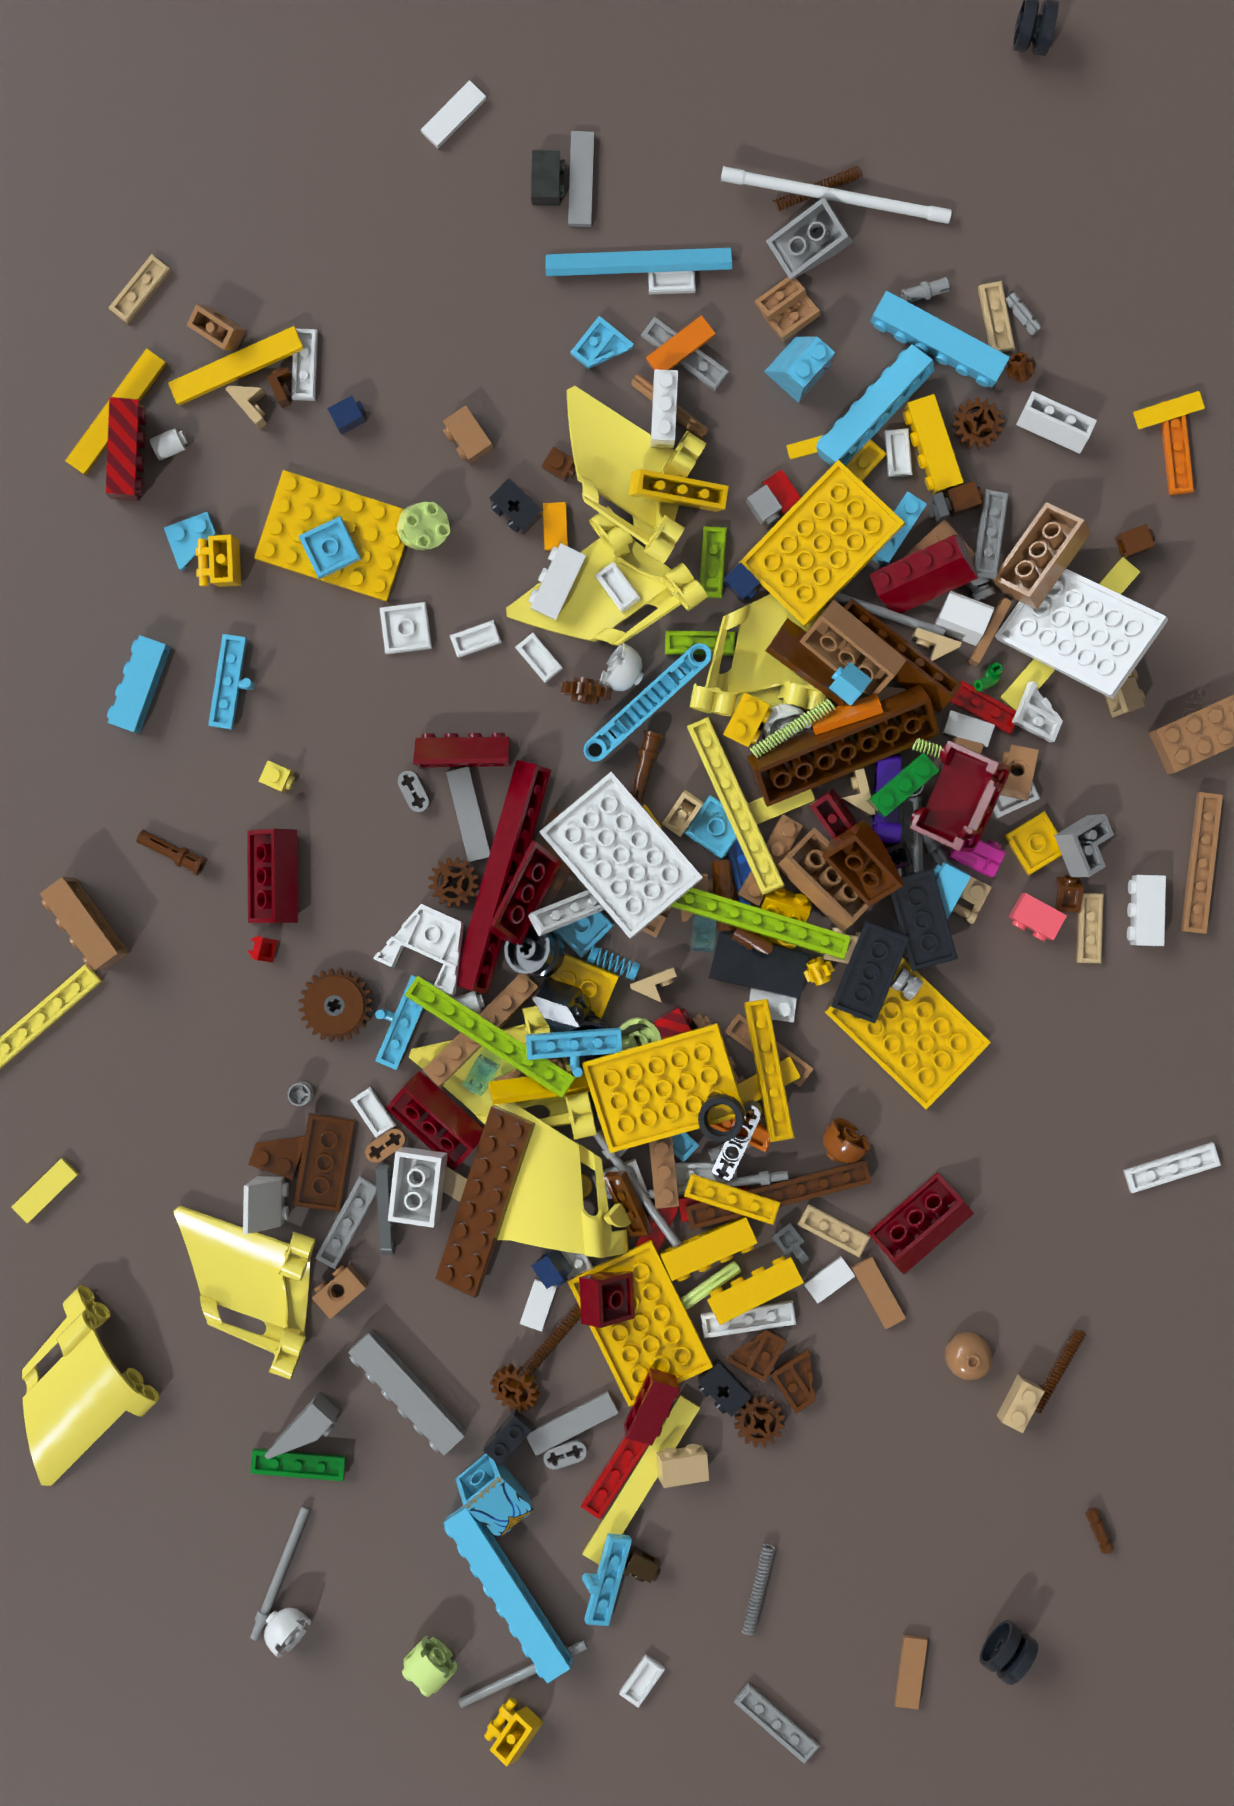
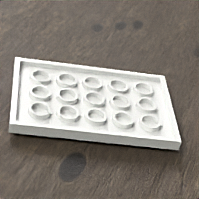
M1065 569L1037 610L1019 601L995 637L998 641L1113 699L1168 622L1166 616Z
M612 772L540 831L544 839L630 939L703 879L700 873Z

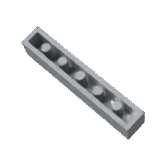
M373 1329L368 1331L351 1347L348 1353L351 1355L349 1358L352 1363L357 1367L361 1366L365 1370L367 1379L373 1384H378L382 1389L381 1393L388 1401L392 1400L398 1406V1412L404 1418L408 1417L414 1423L413 1427L421 1436L424 1434L430 1440L429 1444L435 1452L438 1453L440 1451L445 1455L465 1437L466 1429Z

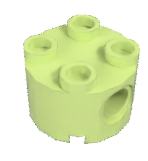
M420 502L408 506L401 512L399 523H397L400 539L406 546L416 550H428L438 547L450 533L447 514L435 502Z
M636 1017L628 1019L619 1027L621 1029L622 1050L661 1039L660 1032L655 1024L646 1018Z
M425 1636L404 1658L402 1675L406 1680L412 1681L419 1687L424 1696L429 1697L432 1693H436L455 1674L457 1663L456 1660L452 1663L450 1658L453 1654L444 1643L434 1637L429 1640L428 1636Z

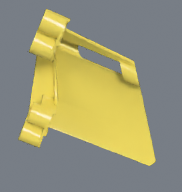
M573 386L567 389L571 446L577 478L583 487L582 497L584 502L646 544L643 552L664 564L685 527L675 522L679 505L629 496L631 473L638 469H644L688 478L690 471L707 443L686 431L675 450L672 448L650 447L651 435L578 387ZM598 494L631 514L633 525L600 505Z
M598 513L589 519V522L600 538L580 552L586 555L557 619L553 620L530 609L532 604L528 602L533 589L538 591L542 582L507 606L506 615L508 618L555 633L593 642L601 640L611 645L620 646L681 604L690 611L705 600L708 595L682 562L673 569L660 563L643 552L644 548L632 538L630 533L601 513ZM612 562L617 565L641 598L639 602L621 613L595 577V574ZM646 604L658 608L626 633L614 629Z
M771 594L723 616L706 685L701 687L694 684L689 708L704 713L732 717L744 692L769 703L768 709H772L779 704H790L798 706L803 711L810 712V709L813 710V707H816V705L823 703V701L826 702V699L829 697L814 688V686L765 650L787 618L807 632L826 610L827 605L806 627ZM740 624L732 667L726 673L719 674L727 630Z
M537 1006L522 1009L525 1024L501 1029L524 1045H526V1034L552 1033L551 1028ZM452 1040L413 1048L410 1051L409 1058L424 1069ZM481 1047L443 1087L485 1124L490 1108L494 1106L489 1093L488 1082L494 1081V1078L516 1068L484 1047ZM562 1057L567 1070L572 1071L566 1057ZM588 1091L564 1095L563 1098L556 1096L514 1102L522 1108L535 1105L547 1107L550 1111L549 1117L540 1120L551 1127L571 1124L574 1140L597 1135Z
M516 1103L497 1104L496 1106L535 1123L497 1240H511L598 1258L621 1255L628 1252L627 1229L612 1231L611 1225L603 1218L609 1212L601 1158L586 1147L574 1142ZM581 1162L589 1166L596 1173L598 1214L596 1216L588 1214L584 1209Z
M178 1206L173 1212L191 1259L201 1294V1307L207 1324L274 1353L275 1357L268 1372L291 1380L306 1340L305 1324L309 1296L310 1266L316 1239L293 1231L289 1244L257 1232L243 1234V1227L183 1206ZM218 1305L262 1320L266 1325L265 1333L259 1335L222 1322Z
M83 1285L78 1286L63 1302L67 1318L22 1370V1379L25 1380L27 1386L26 1395L23 1397L26 1433L41 1485L52 1486L125 1411L141 1417L159 1400L158 1392L152 1386L143 1384V1377L136 1369L128 1368L121 1374L113 1364L96 1333L110 1318V1311L104 1304L95 1302L93 1292ZM58 1343L63 1357L40 1379L36 1365Z

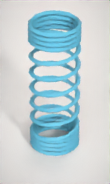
M596 946L592 947L587 962L594 964L598 956L596 965L599 966L604 958L602 966L604 969L610 960L609 971L616 962L614 973H617L622 964L620 976L623 975L628 966L626 978L635 980L640 964L633 962L630 970L631 960H629L623 970L625 958H623L617 968L619 955L611 965L613 953H611L605 963L608 952L605 951L600 959L602 949Z

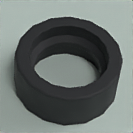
M717 1094L708 1098L698 1114V1125L702 1133L707 1138L716 1142H727L734 1139L740 1133L745 1121V1112L741 1103L727 1094ZM724 1104L734 1111L736 1121L730 1130L719 1132L709 1125L707 1115L713 1106Z

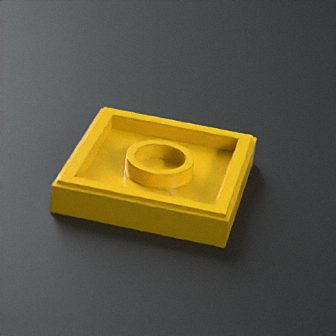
M1045 811L1004 835L1027 875L1034 873L1062 856L1054 837L1058 832Z

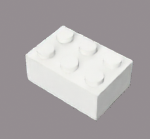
M401 1147L395 1152L388 1221L432 1228L440 1222L448 1153Z

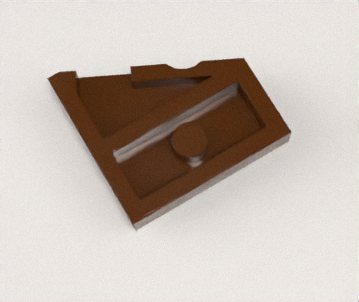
M305 1135L256 1142L248 1165L293 1180L301 1159Z
M765 1329L728 1355L725 1361L766 1382L787 1339Z
M806 1348L770 1373L796 1414L815 1402L810 1352Z

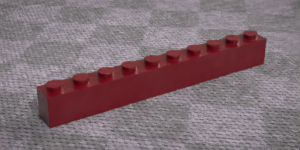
M516 760L460 956L457 986L488 994L503 940L487 929L531 843L551 769Z

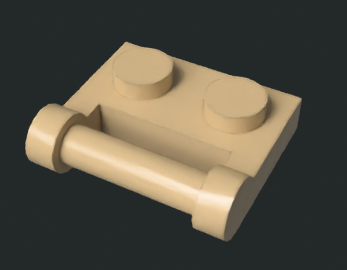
M970 877L960 898L973 904L971 910L956 903L952 911L966 918V921L970 924H973L992 887Z

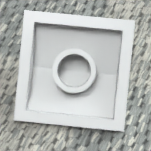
M950 591L934 625L946 629L944 634L976 646L986 630L994 607Z

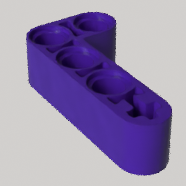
M894 754L875 762L874 794L901 771V754ZM899 806L884 818H881L876 811L872 817V829L879 835L883 844L897 845L900 843L901 823H898Z

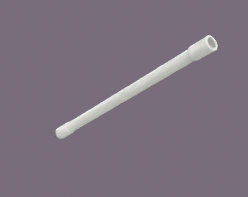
M723 166L721 181L739 185L746 184L820 199L824 197L826 200L926 218L930 221L948 224L951 218V209L936 206L918 205L750 173Z

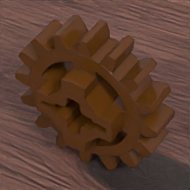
M976 397L974 403L968 399L965 402L966 407L960 405L958 408L960 413H955L953 417L955 420H958L952 425V428H958L954 436L962 437L960 444L967 441L969 449L973 444H976L977 450H980L983 444L988 448L991 445V440L996 442L999 438L997 434L1003 432V428L999 427L1005 422L1004 419L999 418L1002 410L995 411L994 408L997 404L993 403L990 406L988 398L984 402H980V398ZM978 409V411L975 413L969 412L971 410ZM979 416H981V417H980V425H981V426H980V427L978 428V430L976 431V428H977V426H976V424H977L976 420L979 418ZM983 433H984V434L990 433V434H989L988 436H986V437L978 438L979 435H981V434H983Z
M574 677V681H562L560 693L571 696L572 702L598 705L601 700L607 701L611 699L612 688L601 686L600 680Z
M448 857L446 864L442 861L438 862L439 869H431L435 876L428 877L429 880L433 881V884L428 887L436 891L432 895L433 898L441 897L439 899L440 904L446 900L448 907H451L453 902L456 903L457 907H461L462 900L468 904V896H476L472 890L473 888H479V885L474 884V880H477L479 876L472 875L475 867L468 869L469 862L467 860L460 864L459 857H456L455 862H452L451 858ZM449 867H459L463 871L453 873ZM442 873L444 880L443 884L439 887L438 881ZM451 876L453 878H460L457 882V888L454 886L447 887L451 882L449 879ZM469 878V886L467 891H465L463 888L464 881ZM453 891L458 897L450 898L444 894Z
M512 1363L508 1367L502 1365L500 1369H497L490 1382L493 1385L491 1392L497 1393L495 1399H501L503 1407L507 1404L510 1411L517 1408L518 1412H522L523 1409L529 1411L531 1407H534L541 1392L538 1390L540 1384L534 1383L536 1377L528 1375L530 1370L522 1371L521 1365L514 1368Z
M753 1395V1401L750 1402L748 1400L745 1406L739 1409L740 1414H734V1418L739 1421L734 1423L735 1429H741L738 1432L739 1438L745 1436L744 1441L746 1444L753 1441V1445L756 1448L758 1442H762L765 1448L767 1445L766 1441L774 1444V1436H782L779 1429L785 1428L784 1423L781 1422L785 1417L784 1413H779L781 1406H774L775 1401L773 1398L767 1402L765 1395H762L761 1400H757L756 1395ZM756 1407H765L766 1409L763 1410ZM748 1412L750 1417L744 1425V1418ZM755 1415L757 1418L759 1417L760 1420H763L764 1427L762 1426V1424L760 1425V1423H756ZM775 1418V1423L771 1430L769 1427L770 1422Z

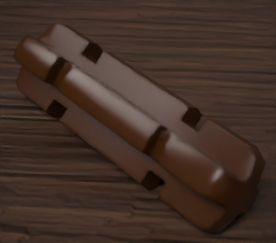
M1090 1508L1085 1512L1087 1520L1092 1523L1090 1527L1097 1543H1100L1098 1546L1101 1553L1109 1554L1114 1550L1113 1543L1110 1539L1108 1540L1110 1536L1103 1520L1100 1519L1099 1510L1097 1508Z

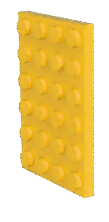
M837 460L740 562L778 602L806 627L906 524L844 464Z
M283 470L254 558L388 602L406 547L397 531L399 516L404 509ZM341 516L362 560L319 579L299 539V535Z
M902 957L894 978L902 968H905L912 977H918L923 981L919 991L911 1000L904 997L903 992L900 990L896 991L890 987L875 1023L831 1006L825 1013L927 1110L991 1042L916 970L912 971L910 964Z
M718 1023L582 1062L609 1153L699 1129L698 1114L702 1105L708 1098L717 1094H727L734 1097L741 1103L745 1112ZM724 1104L713 1106L707 1115L709 1125L735 1119L734 1111Z
M652 1239L567 1281L580 1306L579 1277L598 1272H633L635 1319L603 1328L589 1326L629 1407L633 1405L650 1368L676 1375L677 1382L681 1383L713 1367L710 1357Z

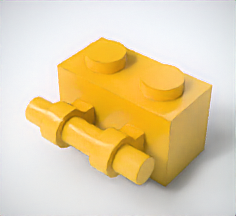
M233 535L208 536L209 547H207V539H197L198 548L195 549V555L198 557L199 569H196V576L199 577V586H209L208 577H210V583L218 587L241 586L239 539Z
M512 1697L502 1704L498 1716L495 1720H491L487 1726L488 1730L484 1735L488 1741H492L494 1737L497 1738L490 1751L506 1767L520 1758L544 1723L527 1706L514 1713L513 1709L517 1701ZM505 1720H507L508 1724L503 1730L502 1725L505 1722Z

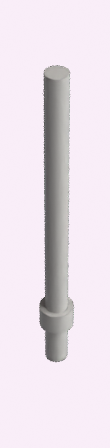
M840 592L830 601L835 600L846 605L852 598L871 614L915 629L918 627L944 636L946 630Z
M601 1130L596 1131L597 1135H594V1138L603 1149L601 1152L607 1159L612 1161L618 1171L627 1172L640 1202L674 1248L681 1243L677 1235L659 1210L655 1208L651 1199L617 1154L618 1151L609 1153L604 1134Z
M787 1170L771 1173L762 1171L757 1175L731 1178L729 1181L721 1183L733 1187L754 1184L764 1186L770 1185V1182L788 1180ZM687 1184L677 1186L678 1195L685 1193ZM654 1189L648 1190L649 1198L654 1199Z
M302 1506L263 1605L261 1609H258L255 1616L256 1622L250 1638L254 1641L259 1640L264 1625L268 1624L266 1620L271 1614V1607L310 1512V1508L307 1506Z
M585 1640L570 1647L565 1646L571 1657L588 1649ZM535 1664L458 1699L460 1707L464 1708L536 1674Z

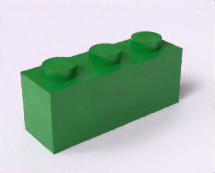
M922 753L866 801L881 818H884L939 772V770L926 754Z

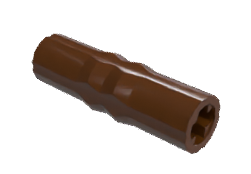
M731 860L711 861L713 894L735 901ZM716 921L717 931L737 929L735 926Z

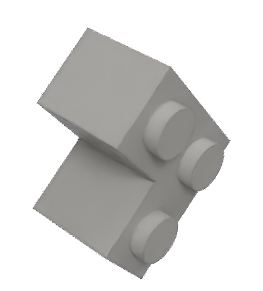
M1106 814L1087 815L1054 835L1071 877H1090L1106 867L1098 848L1099 844L1114 836Z

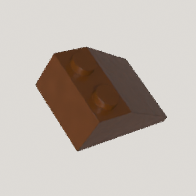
M862 820L831 840L822 855L868 906L873 905L904 885L881 838L865 820Z

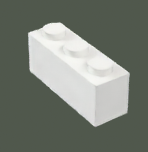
M654 370L650 447L674 448L678 370Z
M1032 391L1016 425L1080 454L1097 420Z
M562 543L559 544L558 548L553 546L548 557L551 560L548 569L543 568L538 578V581L542 583L538 591L533 589L528 602L532 603L530 609L556 620L586 555Z
M1132 875L1131 880H1129L1128 893L1131 894V903L1128 904L1127 914L1128 917H1131V924L1127 928V939L1130 940V945L1164 946L1166 876Z

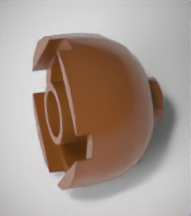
M840 1117L836 1120L834 1118L824 1131L823 1144L827 1151L826 1154L834 1162H857L870 1149V1143L864 1134L860 1137L855 1132L858 1129L855 1125Z

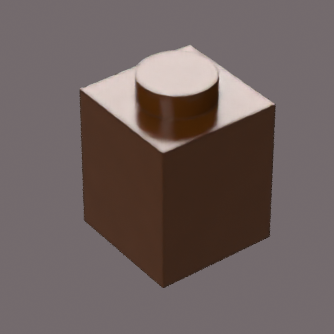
M975 481L949 489L944 495L950 502L952 517L978 508L982 504L981 500H983L982 490L979 486H976Z
M1147 524L1120 533L1115 537L1121 557L1125 559L1145 552L1155 546L1154 533L1151 529H1148Z

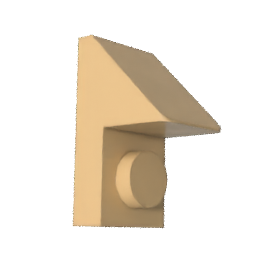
M228 386L225 388L229 395L261 430L267 424L262 418L265 413L255 403L265 395L263 389L242 386Z
M918 627L914 630L911 640L916 641V645L919 647H933L929 657L933 662L957 650L962 643Z
M864 768L852 772L853 777H850L853 791L857 790V794L841 798V800L867 816L874 815L875 810L866 801L871 797L865 770Z
M684 790L662 825L681 837L704 802Z
M672 967L633 982L630 986L631 989L661 1002L655 985L660 984L661 987L674 982L673 978L677 977Z

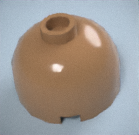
M963 1332L955 1335V1338L946 1345L944 1354L946 1364L951 1372L960 1379L968 1381L978 1380L985 1376L990 1370L993 1360L991 1347L986 1340L972 1332Z

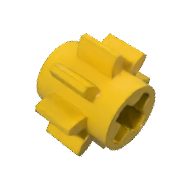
M817 957L807 962L808 968L804 971L808 982H815L816 986L830 981L832 979L831 972L835 970L830 960L827 961L823 960L822 957Z

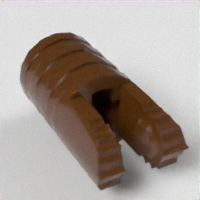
M737 928L731 938L744 947L749 948V950L754 948L765 955L773 952L772 944L763 938L761 934Z

